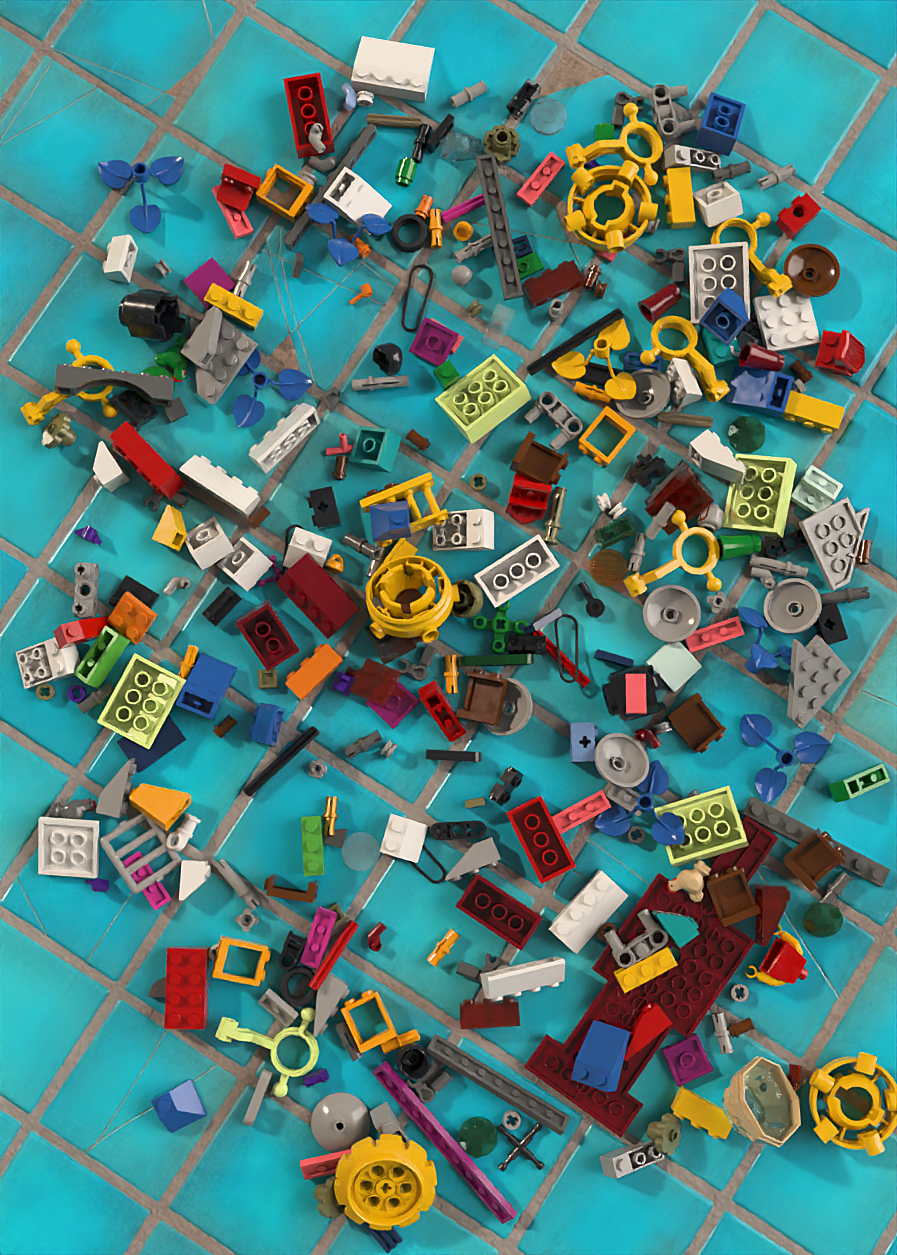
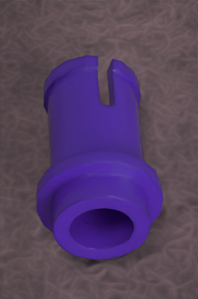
M322 1067L319 1068V1071L303 1076L307 1088L321 1082L327 1083V1080L330 1079L327 1069H322Z

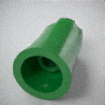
M758 534L718 535L716 538L720 548L719 560L721 562L761 551V541Z

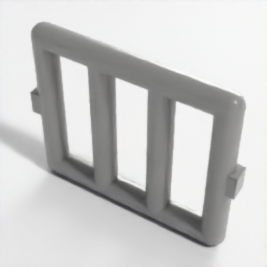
M142 813L129 821L124 820L119 824V827L99 840L101 846L133 894L139 893L154 882H160L164 879L163 876L179 867L182 863V859L177 851L167 847V836L162 828ZM146 819L152 829L115 852L109 842ZM157 835L163 845L125 868L120 858ZM167 851L173 861L136 885L131 874Z

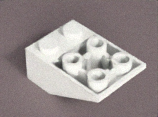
M344 167L323 196L325 204L333 207L339 215L358 228L363 225L361 222L363 215L373 213L384 218L392 207L388 201L360 176ZM366 228L363 229L364 232L371 236V234L366 230Z
M673 358L665 372V376L671 385V398L674 404L677 403L680 408L700 400L703 395L689 362Z
M707 429L690 442L688 456L700 470L739 485L743 484L746 472L745 466L741 461L735 460L732 456V451L727 446L724 447L720 443V438L716 433H711Z
M486 509L448 512L449 518L440 525L433 524V551L494 550V512Z
M56 638L15 652L25 689L74 676V672L81 663L76 645L59 649Z

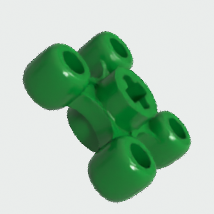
M509 600L505 602V607H496L497 614L493 619L477 615L472 620V626L475 630L490 629L493 631L494 640L490 646L491 650L496 654L504 652L506 648L504 635L507 632L513 631L518 635H524V631L519 630L518 625L528 626L525 620L512 622L507 618L506 612L510 607ZM481 620L483 625L477 626L476 621ZM497 621L505 623L503 630L496 628ZM500 643L502 648L496 649L495 644Z

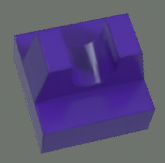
M339 671L331 689L349 697L357 679Z

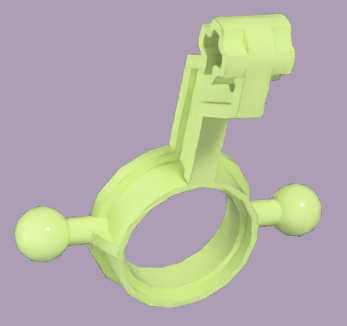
M309 1006L301 1011L302 1021L300 1027L285 1028L274 1039L248 1028L237 1027L239 1022L226 1017H222L215 1037L222 1041L232 1042L234 1038L239 1041H250L270 1049L271 1061L275 1068L282 1073L279 1082H276L272 1088L273 1094L279 1098L287 1094L288 1088L286 1083L289 1076L305 1075L312 1070L318 1060L319 1048L317 1040L307 1030L309 1022L315 1019V1010ZM290 1035L300 1036L305 1039L311 1052L307 1065L296 1070L288 1069L282 1065L277 1055L278 1044L283 1038Z

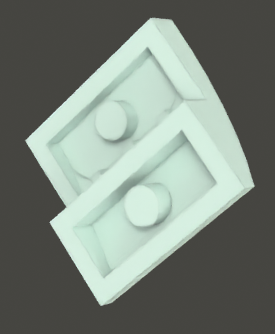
M811 465L792 492L790 500L809 513L815 514L831 505L843 485Z
M667 642L646 662L648 666H653L655 674L660 673L661 679L674 693L702 667L680 642Z

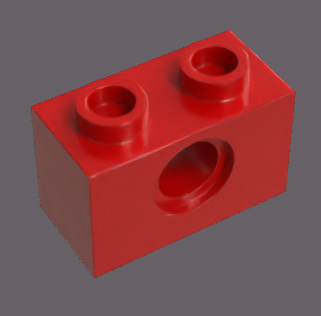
M807 193L802 197L798 195L791 202L792 206L787 209L785 207L777 215L779 218L775 224L790 240L811 222L822 209ZM793 212H798L801 217L794 216Z

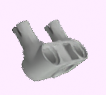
M657 84L653 87L650 96L652 115L657 132L663 142H670L682 133L696 131L695 119L678 122L675 118L672 99L688 95L686 84L671 88L664 84ZM655 94H661L663 97L659 98ZM668 128V129H670L672 132H671V133H667V132L664 131V129Z
M550 391L543 392L535 401L534 407L523 416V419L531 425L540 415L545 414L552 424L560 429V434L549 443V446L555 452L568 441H573L579 437L583 427L581 421L572 413L569 407ZM544 398H549L552 401V404L545 405L543 404L542 400ZM570 425L577 426L578 431L571 432L568 429V427Z
M78 562L74 568L76 573L74 605L72 607L74 617L95 618L97 613L99 566L97 563ZM88 585L90 593L85 596L82 590Z
M644 909L637 914L646 928V933L634 938L627 945L621 942L614 929L604 935L613 950L614 959L623 968H629L649 957L668 941L667 933L659 923L655 922L648 909ZM657 932H661L663 935L660 942H654L653 936ZM623 953L629 954V961L626 963L620 962V956Z

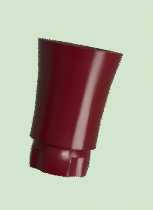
M671 283L650 297L639 301L638 308L644 318L649 323L654 324L682 298L681 291L678 286Z
M747 341L743 345L739 355L740 367L780 372L785 362L784 355L758 346L751 341Z

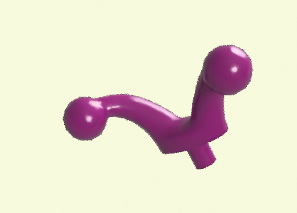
M275 555L269 556V560L273 563L272 567L275 575L259 580L257 583L259 587H264L265 583L277 582L282 577V570L275 563L277 559Z

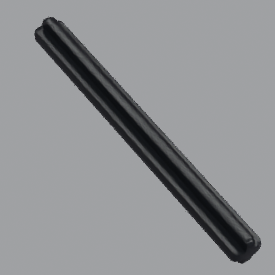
M616 308L527 366L528 373L533 376L559 357L564 356L612 325L615 321L620 320L623 317L622 311Z

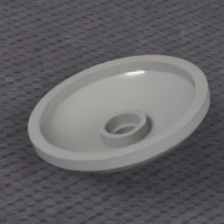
M641 369L631 373L630 375L636 383V395L631 400H615L617 408L624 416L635 420L655 416L665 408L670 400L671 385L669 380L663 373L654 369Z
M792 578L781 581L769 591L765 598V618L778 632L784 634L801 633L809 629L817 621L821 613L822 601L820 594L806 580ZM795 608H799L798 612L793 613Z
M665 585L657 588L648 596L643 606V620L646 628L654 637L665 642H679L688 638L697 629L701 618L700 605L696 597L688 589L678 585ZM667 612H671L673 614V618H668L666 615Z
M502 678L508 680L498 726L483 723L487 730L496 735L509 736L519 732L527 724L532 713V698L524 684L515 679Z
M612 733L602 738L596 746L594 753L596 767L601 776L610 784L619 788H633L646 778L649 771L647 753L642 745L631 736L622 733Z
M346 1092L332 1093L324 1097L314 1109L311 1119L313 1135L316 1141L330 1152L336 1153L349 1150L352 1145L367 1138L370 1130L369 1111L362 1100L353 1094ZM341 1122L344 1127L339 1129L336 1124Z

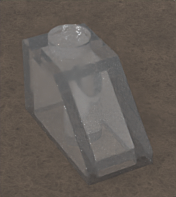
M499 303L497 304L482 340L483 344L496 350L500 349L514 319L515 310Z

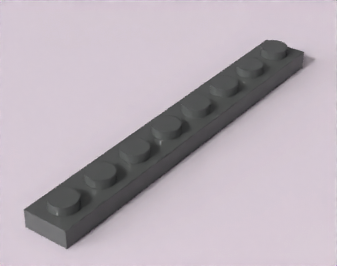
M370 123L367 128L364 127L361 130L359 139L350 145L348 154L339 160L337 169L329 174L326 184L318 189L315 199L307 205L324 203L323 196L344 167L352 170L377 136V127ZM307 210L296 219L293 229L287 231L284 236L285 248L291 252L314 222L308 216Z
M495 154L476 156L504 301L523 298Z
M750 796L742 814L799 844L815 831V829ZM834 839L832 840L836 846L840 845L846 852L847 862L844 864L841 862L838 865L880 887L883 886L890 869Z
M437 1034L432 1037L426 1049L429 1055L560 1136L564 1133L570 1116Z

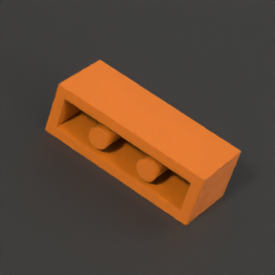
M327 643L325 645L320 644L314 650L315 655L310 659L307 657L301 662V668L297 672L292 671L286 677L287 681L285 684L302 701L343 662V659Z

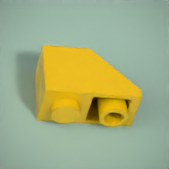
M167 505L152 540L168 548L180 551L187 536L184 520L179 510Z

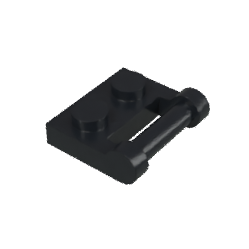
M130 389L119 395H114L108 402L112 407H116L133 422L132 425L136 428L153 420L159 413L137 392Z
M126 575L108 604L115 607L122 595L128 591L148 608L152 609L160 595Z

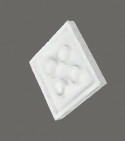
M791 291L785 292L778 299L772 295L755 297L753 299L764 348L779 352L818 345L820 343L809 297Z
M40 817L38 824V874L97 878L99 866V821Z

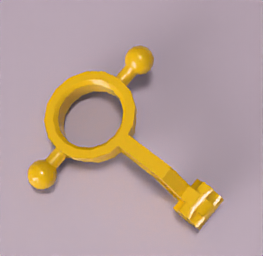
M628 103L624 106L623 112L629 118L630 123L622 129L619 140H598L586 148H582L577 143L566 148V154L572 169L585 166L584 164L600 155L620 154L624 161H632L639 168H644L645 174L643 179L647 185H654L658 181V174L652 170L651 164L661 157L663 151L662 140L652 126L637 120L638 107L634 103ZM633 133L643 137L651 148V157L641 158L635 155L627 144V135Z
M759 213L756 221L752 224L740 218H732L719 224L713 231L711 245L720 244L719 236L724 229L733 226L742 228L748 233L751 242L748 250L749 268L762 284L768 285L769 293L778 299L793 287L788 276L784 274L779 275L775 269L766 268L755 255L758 245L755 230L770 224L771 217L768 213Z
M665 316L659 319L652 327L651 343L653 349L642 352L640 355L641 362L645 365H650L655 361V356L657 355L669 361H672L673 358L687 360L690 366L699 373L701 387L705 391L706 399L709 402L716 403L728 394L730 389L724 380H716L714 366L694 349L698 340L697 331L694 326L702 324H691V320L688 321L678 316ZM669 328L679 330L687 336L689 345L682 350L674 351L667 349L660 343L658 333L663 329Z
M71 339L66 343V350L76 358V361L72 363L74 367L82 368V366L92 365L114 371L112 365L100 356H83L80 352L81 345L77 340ZM106 386L104 390L96 394H88L82 391L76 395L87 402L101 401L103 414L107 418H114L118 413V409L112 407L108 403L109 400L107 398L114 386ZM53 391L44 395L37 404L35 401L28 402L20 410L29 426H35L44 420V415L48 414L57 403L74 395L57 394Z
M681 510L674 511L671 514V521L678 525L681 530V534L673 544L672 555L674 559L641 576L639 573H635L625 578L623 582L631 597L647 590L645 584L663 577L678 567L690 574H704L708 580L706 584L708 590L711 592L719 591L722 583L711 572V569L716 566L720 551L715 536L704 528L693 527L689 529L685 523V513ZM690 535L701 537L706 542L709 550L706 563L699 568L689 566L681 554L682 544Z

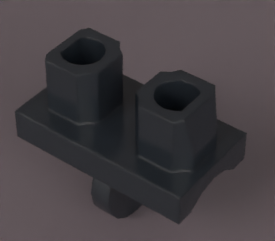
M639 454L637 456L638 462L634 464L637 470L629 476L632 480L637 481L641 487L646 488L652 483L648 474L653 472L659 478L667 473L663 465L666 462L663 457L659 458L656 456L652 459L650 454L646 457Z

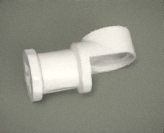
M186 813L181 827H178L176 832H172L168 836L167 847L175 851H181L189 837L192 838V833L201 820ZM179 837L178 844L174 846L175 839Z

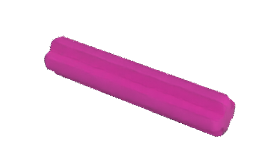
M483 194L442 212L441 218L444 223H448L485 205Z

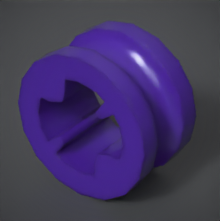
M74 685L69 689L68 697L71 701L80 703L86 699L87 691L82 686ZM78 689H80V694H82V696L77 697V699H75V694H73L74 690L78 691Z

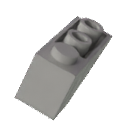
M674 144L662 152V171H667V169L690 167V173L711 172L721 168L720 154Z
M214 305L206 312L205 318L201 324L196 326L193 335L184 343L181 350L182 354L203 369L206 368L216 354L223 311Z
M135 758L128 760L100 793L96 813L117 818L126 813L128 809V802H126L127 794H130L133 786L130 783L131 776L135 775L137 765L134 764Z
M489 837L474 843L445 876L446 881L450 880L452 883L462 879V874L468 872L469 875L479 872V868L486 865L487 868L497 865V860H500V856L493 838Z
M329 972L319 990H317L313 1035L315 1037L318 1033H324L328 1026L326 1020L329 1016L334 1017L339 1009L336 1006L340 999L344 1001L350 991L347 989L349 983L332 972Z
M387 1102L370 1111L373 1124L380 1135L402 1136V1142L407 1143L410 1141L400 1121Z
M652 1140L616 1149L599 1156L604 1176L612 1178L622 1177L665 1158L661 1152L656 1150L655 1142Z

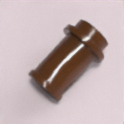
M591 265L588 268L589 272L583 284L584 288L589 290L595 289L598 277L602 275L601 267Z
M799 360L789 367L804 384L813 377L811 375L812 372H808Z
M414 429L410 430L406 436V439L416 445L419 451L425 452L431 444L428 438L425 439Z
M336 456L335 469L332 472L333 479L344 481V478L347 477L345 472L348 457Z
M262 505L252 517H248L247 523L253 529L259 528V525L271 513Z
M861 540L859 554L856 557L858 564L868 565L871 561L872 541Z
M228 715L217 727L214 726L213 732L220 739L222 737L225 738V734L237 722Z
M750 1017L735 1024L730 1023L731 1026H728L732 1038H739V1035L755 1029Z

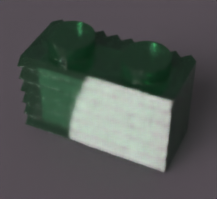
M627 514L619 518V520L616 519V521L609 523V525L595 530L593 537L600 550H603L635 534L637 529L630 515Z

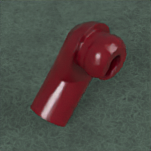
M640 728L635 731L634 738L637 741H649L653 749L662 745L651 729Z
M381 921L368 933V946L374 952H378L381 949L380 935L387 928Z

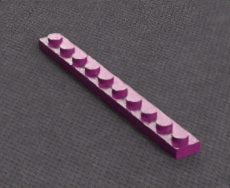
M387 1061L376 1067L372 1074L502 1224L514 1219L517 1212L512 1205L507 1202L499 1190L463 1151L458 1142L450 1136L445 1127L433 1116L432 1112L425 1107L419 1097L412 1092L406 1082L394 1071L393 1067Z

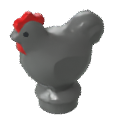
M91 798L88 800L83 799L82 801L71 800L63 807L60 802H52L49 817L82 820L84 812H93L97 807L96 801L91 800Z

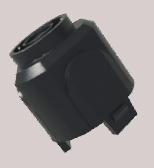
M151 289L139 290L136 293L124 296L119 306V320L124 327H128L131 337L167 342L174 333H183L186 319L179 317L178 295L170 292Z
M645 664L612 672L607 677L608 683L602 685L604 700L611 717L618 715L624 721L634 720L666 710V705L663 702H657L655 691L663 689L664 686L660 673L654 674L652 665L645 666ZM626 674H646V714H626Z

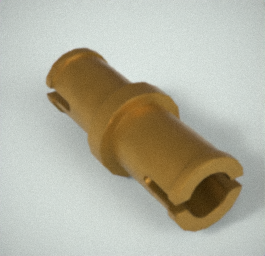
M326 796L325 813H323L322 817L324 819L323 836L328 837L329 834L330 837H335V824L338 819L336 814L338 797L332 796L331 798V796Z

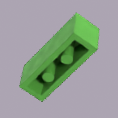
M105 625L74 672V675L86 684L99 689L131 640Z
M322 815L301 817L304 876L324 875L325 859Z

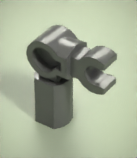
M624 91L618 92L614 100L615 107L613 108L610 125H614V129H622L625 118L624 106L628 103H634L638 107V113L642 112L643 107L638 106L637 103H643L645 98L642 96L633 98Z
M680 247L669 251L657 249L656 255L660 254L663 258L656 259V264L674 263L672 265V283L684 285L685 250Z
M153 489L152 496L144 501V505L148 507L150 502H154L155 505L152 510L156 512L159 509L160 500H163L166 495L161 497ZM179 491L171 499L166 496L167 500L181 508H185L189 501V497Z
M425 644L418 661L419 665H410L408 660L401 659V662L406 664V668L403 670L397 668V671L402 674L409 673V676L419 681L425 680L428 677L427 668L431 666L437 648Z
M487 953L485 956L486 965L485 967L482 966L481 971H478V967L460 960L456 974L472 980L477 978L482 984L480 974L494 971V967L500 962V957H497L496 961L491 963L489 961L490 954Z
M443 1069L430 1082V1087L426 1082H422V1078L417 1079L416 1083H412L409 1079L406 1082L409 1087L417 1090L416 1093L421 1101L429 1103L435 1097V1092L439 1093L453 1080V1077L446 1069Z

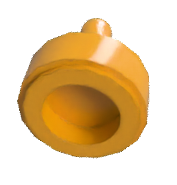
M464 221L459 222L453 230L456 239L463 242L469 240L474 232L472 226Z
M333 554L330 559H327L324 566L334 574H341L344 569L343 559L340 555Z

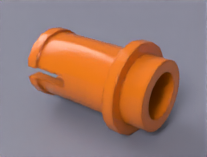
M423 195L418 209L414 211L415 215L419 216L423 221L428 218V212L434 202V199L430 196L426 199L427 195Z
M355 234L350 236V238L348 239V243L351 241ZM357 237L353 245L358 249V256L365 258L371 252L370 246Z

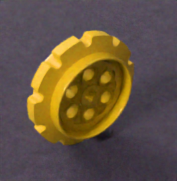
M381 1134L378 1140L367 1137L352 1145L351 1154H343L336 1167L335 1176L338 1179H335L334 1191L338 1204L345 1205V1214L358 1224L367 1222L371 1229L391 1230L392 1226L395 1225L403 1228L416 1222L420 1218L419 1212L428 1211L436 1195L435 1187L433 1186L437 1185V1174L433 1161L427 1160V1152L419 1144L412 1140L404 1143L402 1142V1136Z

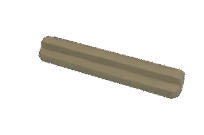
M369 113L367 114V124L420 129L421 118Z
M663 411L657 414V422L706 428H711L713 425V418L708 416Z

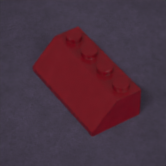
M309 553L297 561L276 582V585L327 639L337 634L361 609Z

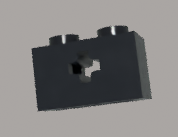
M332 486L309 491L310 497H307L309 508L314 510L315 515L311 516L314 527L317 526L319 531L341 526ZM322 505H325L327 508L326 513H322L320 510Z
M837 602L822 606L821 613L813 624L817 631L815 635L820 636L827 645L847 640L848 636ZM830 623L831 627L825 628L824 624Z

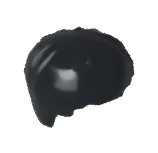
M391 342L378 345L373 351V361L379 365L380 370L386 375L393 376L402 367V350Z
M413 1043L403 1046L399 1050L396 1065L401 1074L410 1079H420L428 1073L430 1059L425 1047Z

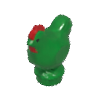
M181 336L175 340L176 347L169 348L164 353H159L155 357V362L158 366H169L174 369L172 378H174L176 383H181L183 379H186V369L189 365L188 358L181 353L187 339Z

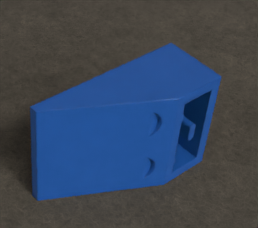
M735 366L729 386L730 391L726 396L725 403L780 418L785 411L794 377L774 371Z
M201 653L175 705L208 719L215 720L237 667Z

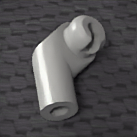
M315 123L310 129L308 139L317 152L322 153L326 149V146L321 141L323 126Z
M312 156L308 164L321 172H326L335 168L337 159L330 156L319 160Z
M751 567L750 576L760 578L762 584L767 589L774 587L775 579L769 570Z
M184 576L174 577L163 592L171 597L176 589L189 588L190 580Z

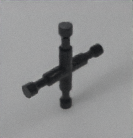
M537 1122L534 1125V1129L527 1133L521 1141L513 1134H510L502 1123L497 1127L496 1130L499 1133H503L507 1140L515 1147L508 1154V1158L498 1165L502 1172L507 1169V1165L514 1161L520 1153L528 1160H531L539 1171L545 1166L526 1147L533 1140V1136L542 1130L543 1126Z

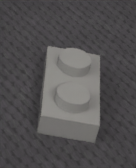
M611 785L605 796L631 812L637 806V800L641 795L630 788H619ZM637 810L634 815L639 817L642 812Z
M270 988L258 1001L263 1008L286 1028L299 1015L292 1006L283 1001Z

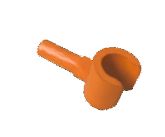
M369 283L360 287L362 293L349 301L351 305L363 297L366 298L372 295L373 291Z

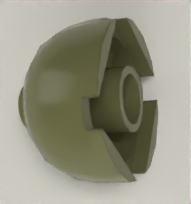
M457 580L451 585L457 584L460 601L453 602L450 614L458 618H471L477 615L484 604L483 592L479 586L468 580Z

